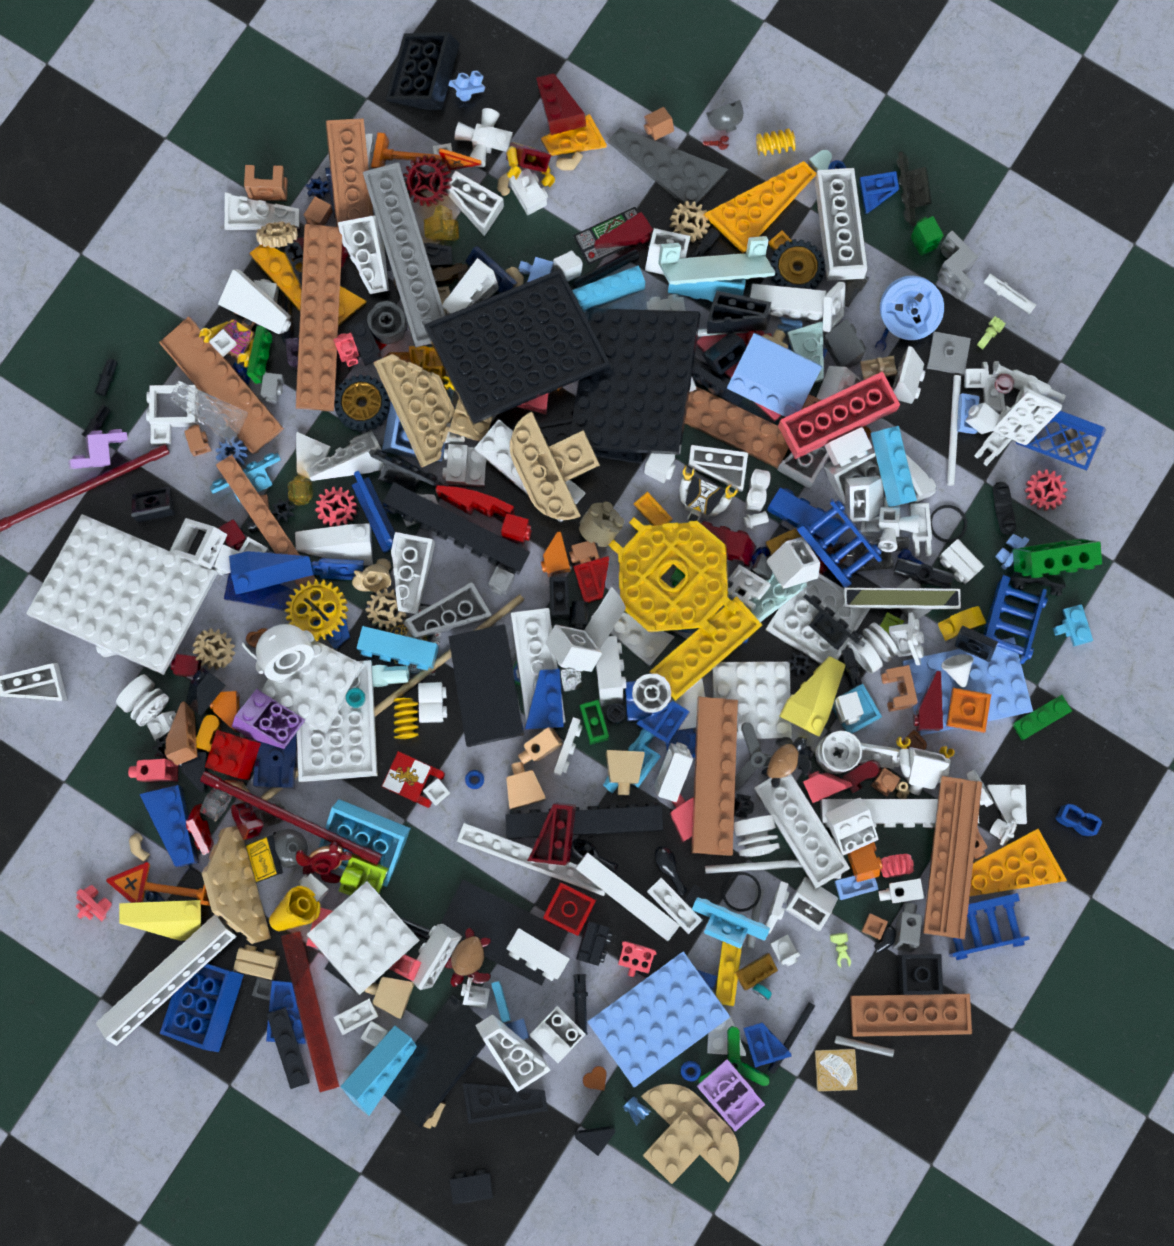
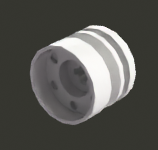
M874 622L869 625V629L865 628L863 630L865 639L862 638L861 640L866 643L864 647L856 644L853 640L847 643L848 648L853 649L856 661L870 674H873L883 666L881 659L888 662L891 660V657L894 658L898 654V649L889 634Z
M145 674L140 675L129 683L116 700V704L124 712L132 711L130 717L136 720L139 726H144L157 717L169 701V697L165 693L162 694L161 689L153 690L155 683Z
M836 731L826 735L819 741L815 750L818 765L821 769L831 774L844 773L858 765L862 756L860 741L855 735L847 731ZM835 751L840 752L837 756L833 755Z
M773 815L734 822L735 836H745V840L737 843V846H747V849L739 851L740 856H760L780 848L779 843L770 844V841L778 839V836L768 835V831L776 828Z

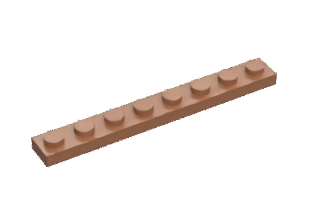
M231 454L217 463V468L275 554L300 555L233 455ZM314 575L296 579L294 582L301 590L300 584L306 587L308 580L311 584H314L316 578Z

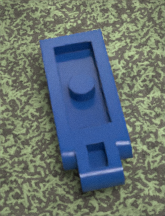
M322 558L311 563L314 575H320L322 579L353 580L355 570L361 572L364 570V560Z

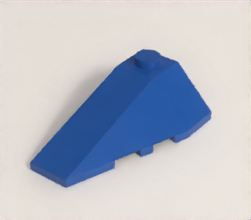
M255 551L229 555L231 577L236 594L314 575L309 556Z

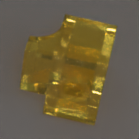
M443 205L436 206L434 214L424 219L426 238L435 242L459 239L458 221L453 219L451 209Z

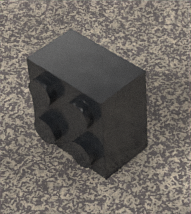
M941 954L898 955L900 995L943 994Z

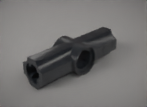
M900 558L897 559L893 574L907 579L911 578L919 584H928L942 589H950L954 578L953 573L932 568L928 564L921 565ZM919 571H926L928 578H922Z

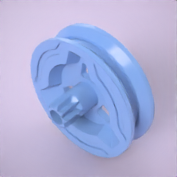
M915 275L904 276L893 281L885 289L880 301V314L884 324L892 334L905 340H917L931 334L940 324L944 313L943 298L936 286L926 278ZM918 293L924 295L921 302L914 299ZM903 304V310H895V305ZM919 314L921 321L915 323L912 318L914 316L917 317Z

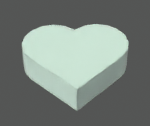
M822 150L810 158L809 163L816 171L828 170L832 154L828 150Z

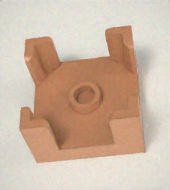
M245 165L244 187L249 199L256 201H287L288 179L284 177L283 166H273V180L254 178V165Z
M910 666L886 669V673L880 675L882 683L898 682V692L901 695L900 697L893 698V702L887 703L888 711L893 712L912 708L918 701Z

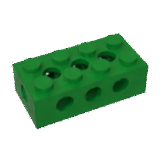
M1079 538L1014 548V571L1022 573V576L1031 575V578L1043 577L1045 573L1058 575L1060 571L1064 570L1066 572H1077L1078 568L1085 570L1094 569L1095 565H1102L1101 542Z

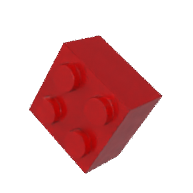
M217 730L205 767L236 778L249 780L261 743Z
M560 883L543 919L578 936L596 900Z

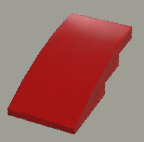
M439 485L436 487L438 498L470 516L474 510L490 519L494 513L504 518L506 513L515 515L514 506L495 497L459 487Z

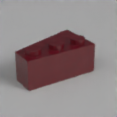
M553 73L537 77L538 90L550 134L554 135L586 127L585 113L557 76Z
M707 521L700 523L726 545L728 561L733 562V559L744 562V566L750 568L757 546L747 532L737 530V532L730 531L731 529L726 526L715 527Z
M556 802L552 805L527 861L564 866L570 863L576 810L575 804Z

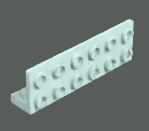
M766 236L749 237L746 253L679 259L681 250L679 243L661 244L658 264L669 284L678 285L681 283L775 276V271L766 258L769 241Z

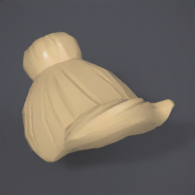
M381 558L377 560L376 564L370 565L362 572L355 570V576L352 580L353 586L357 590L374 593L388 588L391 585L390 561Z

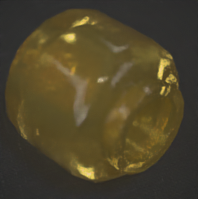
M296 476L293 478L294 480L288 483V498L295 505H306L313 498L312 482L305 479L304 476Z

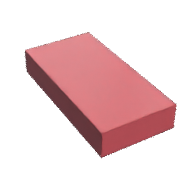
M404 954L389 969L414 981L422 962Z

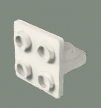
M912 612L909 613L908 624L889 626V634L898 649V657L913 655L916 665H921V658L924 657L923 647L921 646V643H924L923 632L919 631V620L915 619Z

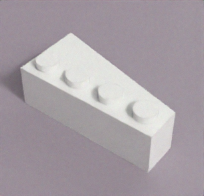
M752 284L750 298L772 302V316L819 323L823 321L824 296L827 292Z
M494 1015L475 1025L517 1092L551 1071L542 1055Z

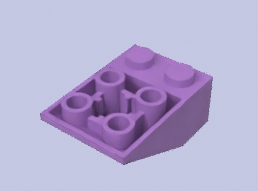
M256 689L235 715L232 728L248 738L285 749L303 725L305 719Z

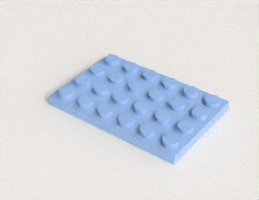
M1014 637L1003 639L1004 641L1016 644ZM996 646L990 662L961 649L924 656L921 658V665H916L914 659L902 661V666H910L918 701L913 706L914 714H916V710L933 674L936 671H941L943 729L940 731H918L919 735L924 736L957 729L946 726L953 687L991 694L987 722L1033 712L1022 666L1019 663V654ZM960 654L971 655L974 659L967 685L964 688L960 687L941 667L946 659Z
M683 951L587 1022L632 1086L636 1087L731 1016Z

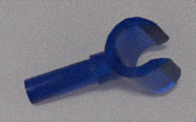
M887 327L885 328L881 339L876 342L875 350L878 344H882L884 346L882 352L886 349L887 345L885 341L889 333Z
M904 549L897 555L900 559H909L914 563L925 564L915 558L908 549Z

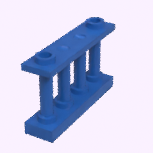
M832 498L830 500V504L833 506L811 525H805L802 522L797 526V531L841 584L847 588L852 584L850 578L855 571L873 557L878 562L882 560L880 555L882 551L876 544L872 546L844 512L846 509L839 500L835 501ZM838 513L845 522L824 539L818 540L813 535L816 533L815 530ZM848 528H851L857 537L838 552L830 555L826 550L828 548L827 545ZM863 542L869 551L847 569H842L838 565L839 560Z
M1003 575L998 581L983 635L998 641V647L1021 654L1019 663L1023 664L1033 654L1034 649L1031 646L1041 610L1046 606L1048 597H1045L1047 590L1043 589L1038 596L1011 587L1009 584L1010 577ZM1010 594L1036 603L1033 613L1006 604L1004 601L1005 595L1008 596ZM1005 611L1031 620L1029 629L1027 630L1001 621L1002 619L999 618L1000 612L1003 613ZM1000 628L1026 637L1024 647L998 639L994 635L995 630Z
M1018 893L969 904L967 917L975 948L964 950L962 940L953 938L956 952L949 953V956L956 957V960L968 958L967 954L1009 944H1013V947L1025 945L1024 941L1030 940L1029 936L1021 937L1013 908L1015 906L1014 902L1020 901ZM1003 905V908H1006L1013 939L1002 941L994 912L996 910L995 906ZM984 909V913H987L994 943L984 946L975 916L977 915L976 911Z

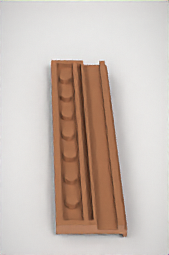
M188 316L159 343L192 383L196 385L197 389L238 438L243 441L252 454H257L259 449L266 443L268 444L284 428L225 357H222L210 342H204L205 336L199 337L201 329Z
M697 697L692 853L733 855L738 700Z
M941 776L923 925L924 934L965 939L982 782L946 776Z

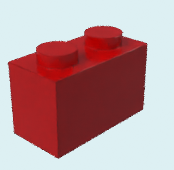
M506 513L501 530L502 538L524 545L525 541H529L532 532L529 519Z

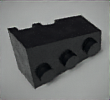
M716 291L707 319V334L766 330L771 316L772 302Z

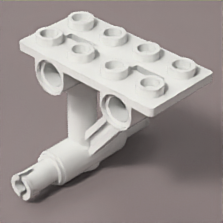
M997 364L993 375L997 377L1001 374L1011 375L1014 379V388L1019 389L1020 392L1015 404L1011 408L1008 406L1003 408L993 431L1020 444L1027 445L1062 409L1061 404L1064 402L1066 395L1051 389L1049 384L1038 380L1035 376L1027 375L1018 370L1012 371Z

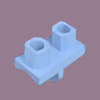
M477 70L472 71L470 77L465 73H459L456 80H450L449 86L456 89V96L462 101H468L473 93L484 92L485 86L481 83L483 75Z
M1012 534L1006 544L1013 549L1025 547L1029 539L1026 537L1021 539L1019 536ZM1002 548L995 557L1002 563L1000 567L1004 570L1013 562V551L1009 553Z

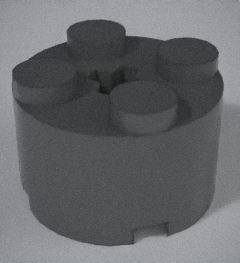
M390 301L379 302L368 313V326L377 342L393 344L404 338L407 329L403 310L395 303Z

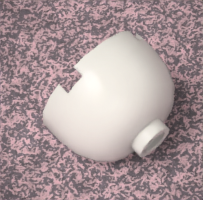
M659 674L641 676L633 686L632 697L634 703L644 712L655 713L661 711L671 699L670 684Z

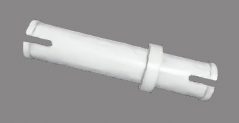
M991 273L984 281V284L995 290L997 295L1007 298L1029 315L1035 308L1036 304L1008 286L1007 282H1002Z

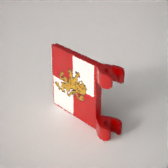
M398 751L381 787L430 808L432 801L420 796L430 775L443 780L445 773Z

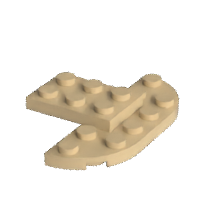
M530 412L517 423L510 440L511 458L528 496L540 512L551 518L570 520L581 517L565 482L600 466L590 442L583 430L554 445L548 446L533 412Z
M662 1084L649 1089L641 1096L670 1124L643 1156L671 1184L677 1180L699 1155L727 1182L732 1179L739 1162L737 1139L731 1128L698 1095L681 1085Z

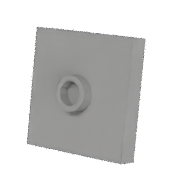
M934 331L927 369L964 375L971 338Z

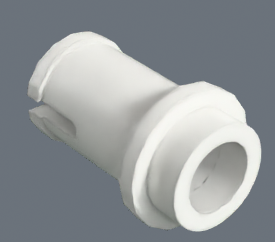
M766 511L754 515L747 514L746 517H743L745 527L750 529L753 526L769 522Z

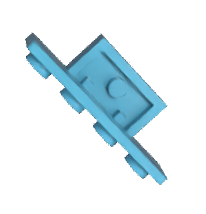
M269 453L263 457V460L251 462L246 466L247 468L243 469V472L257 492L273 485L264 468L281 460L278 453ZM220 478L212 483L210 490L214 494L228 487L229 484L225 479Z
M644 729L641 730L639 737L628 748V751L645 752L638 784H633L636 787L640 786L661 757L657 752L647 747L655 736ZM608 775L603 786L613 793L618 787V783H610Z
M697 897L692 908L693 911L710 917L704 931L705 934L740 949L747 933L766 940L770 928L763 923L753 921L742 914H737L725 907L715 905L707 899Z

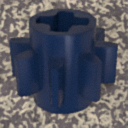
M320 176L318 179L310 178V184H306V188L309 190L307 192L308 197L313 195V197L324 200L325 193H329V189L326 188L328 186L327 181L322 182Z

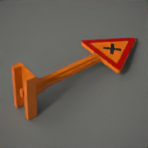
M378 132L371 168L375 169L385 166L386 160L416 161V157H421L423 160L424 155H428L429 158L435 156V162L437 159H441L443 163L447 164V168L450 171L481 165L482 161L439 148L440 155L394 151L393 149H388L389 139L386 134Z
M149 862L106 879V882L130 903L143 902L145 891L149 890L195 897L201 900L200 904L210 906L205 884L203 888L196 890L147 882L150 868Z

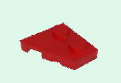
M609 556L573 566L584 602L588 603L603 598Z
M198 804L193 807L186 821V827L192 833L197 849H200L202 854L205 855L210 853L214 842L209 831L208 822L201 819L200 811L203 810V806Z

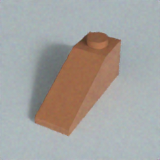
M185 702L180 704L166 738L165 755L176 765L197 757L195 713Z

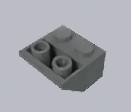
M848 319L824 336L823 342L836 366L849 369L861 362L866 347L864 342L858 339L856 328L852 323H849Z

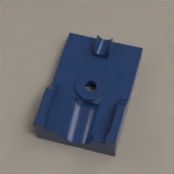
M297 733L285 749L257 741L261 744L254 767L253 786L295 789ZM275 755L278 756V760H277V761H274V760H273V757H274Z

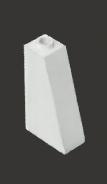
M238 269L232 270L218 305L277 334H282L284 331L287 332L291 325L289 321L291 316L242 271Z

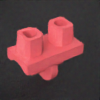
M343 333L333 339L341 361H346L348 367L358 364L356 357L360 355L352 334Z
M93 885L76 892V898L81 902L76 905V908L80 911L77 917L82 919L86 916L91 920L95 915L102 922L106 918V913L111 908L112 903L104 897L97 904L93 899L99 892Z

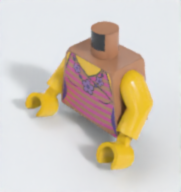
M245 318L240 324L232 319L210 329L202 328L199 337L205 336L204 342L208 343L210 338L213 339L224 329L237 344L227 354L237 360V364L242 363L244 367H248L255 333L251 329L256 323Z

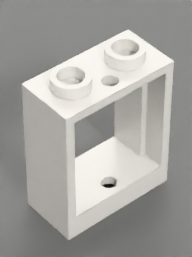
M196 385L150 386V392H147L149 410L146 411V419L150 424H170L171 427L198 425L199 390ZM188 393L187 417H156L157 394Z
M185 518L170 552L211 569L227 534L214 526ZM198 530L206 531L196 555L188 554Z
M670 743L654 784L659 797L673 802H677L693 761L689 749L682 743Z

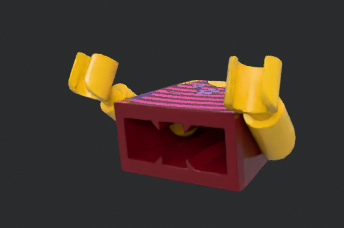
M514 142L510 143L506 151V160L511 167L507 176L511 178L514 175L515 180H517L521 174L519 167L542 172L545 177L541 180V183L545 187L547 185L551 187L556 180L550 174L548 165L551 154L530 146Z

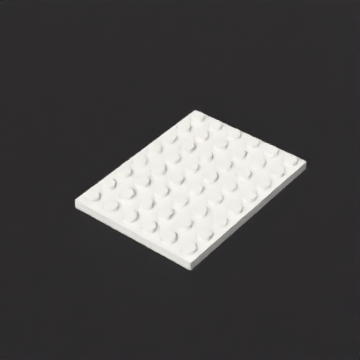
M82 514L26 614L164 675L215 580L217 572Z

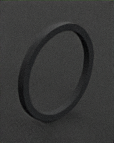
M940 506L930 516L931 532L936 539L942 542H955L966 532V516L956 506ZM951 508L960 513L964 521V528L958 537L944 539L935 533L932 527V519L937 511Z
M737 872L730 875L723 883L722 897L729 908L745 912L758 904L761 897V886L753 875L746 872ZM737 875L749 876L758 887L756 901L750 907L744 909L735 908L730 905L725 896V887L728 881Z

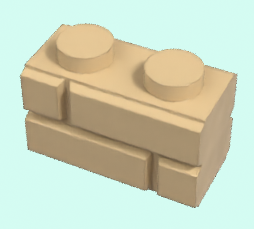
M246 944L244 948L239 947L233 971L270 980L275 979L280 956L275 955L276 951L264 949L263 953L256 951L257 947Z

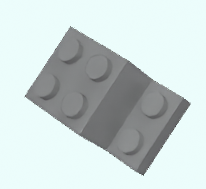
M951 231L940 247L942 254L949 259L943 263L937 276L941 284L947 286L953 296L963 302L975 286L966 274L972 269L978 256Z

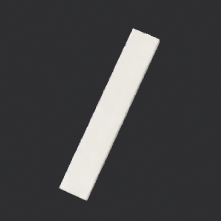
M586 853L575 869L666 941H669L679 928V924L589 853Z

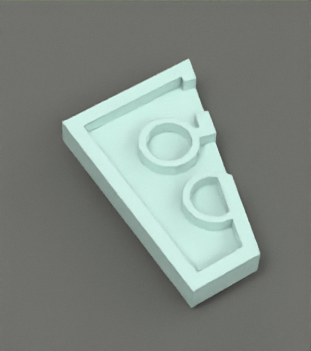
M823 321L787 332L793 352L822 366L815 383L823 381Z
M772 573L771 578L766 580L771 586L760 601L754 597L752 598L751 602L756 604V607L751 613L760 622L806 588L807 584L804 582L783 589L774 573Z

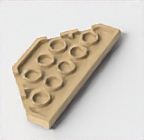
M393 354L373 362L421 468L439 460L442 454L443 443L446 441L449 427L446 425L450 423L455 412L440 376L433 372L429 373L411 362L407 363Z
M237 826L220 830L219 840L213 846L209 855V863L202 872L211 910L216 916H222L227 920L226 924L236 932L243 933L247 937L246 940L251 944L269 940L271 936L245 841L242 839Z

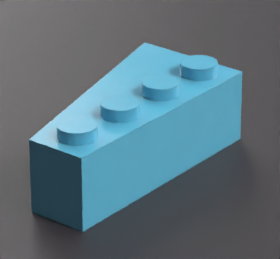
M394 1026L340 1087L353 1104L370 1116L407 1060L413 1054L417 1047L411 1037Z

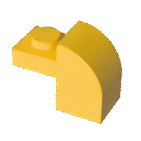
M979 606L950 616V618L938 623L944 640L947 641L958 636L962 625L974 630L986 624V621Z

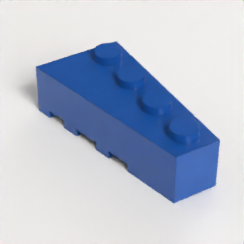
M176 785L140 794L174 866L180 868L199 863L193 835L186 827L189 815L183 787Z

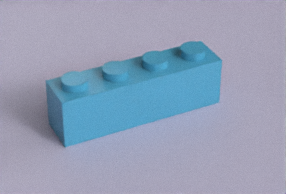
M638 265L572 291L583 312H586L590 308H597L645 290V280Z
M746 279L681 283L678 285L669 284L668 293L689 296L693 299H707L713 302L716 291L743 296Z
M899 426L871 433L888 507L917 501Z
M362 626L357 644V650L363 656L372 657V655L380 656V660L387 662L394 659L398 660L400 665L409 666V664L417 665L416 668L428 671V668L434 669L439 649L436 643Z

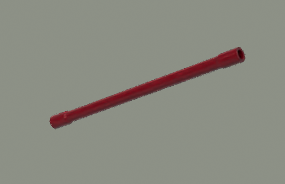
M163 444L144 455L9 517H4L0 519V532L140 466L167 456L170 452L166 444Z
M207 771L203 773L200 782L222 790L331 843L335 842L338 846L375 865H378L381 860L382 854L299 817Z

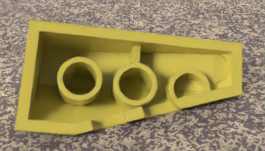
M828 656L813 672L807 682H803L800 686L801 688L787 699L779 717L820 737L829 719L845 664Z
M201 900L119 903V923L179 941H186L201 927Z

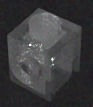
M213 788L206 795L200 812L216 822L226 812L232 795Z

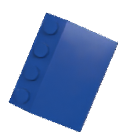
M207 963L172 995L160 1034L203 1050L219 1052L244 974Z

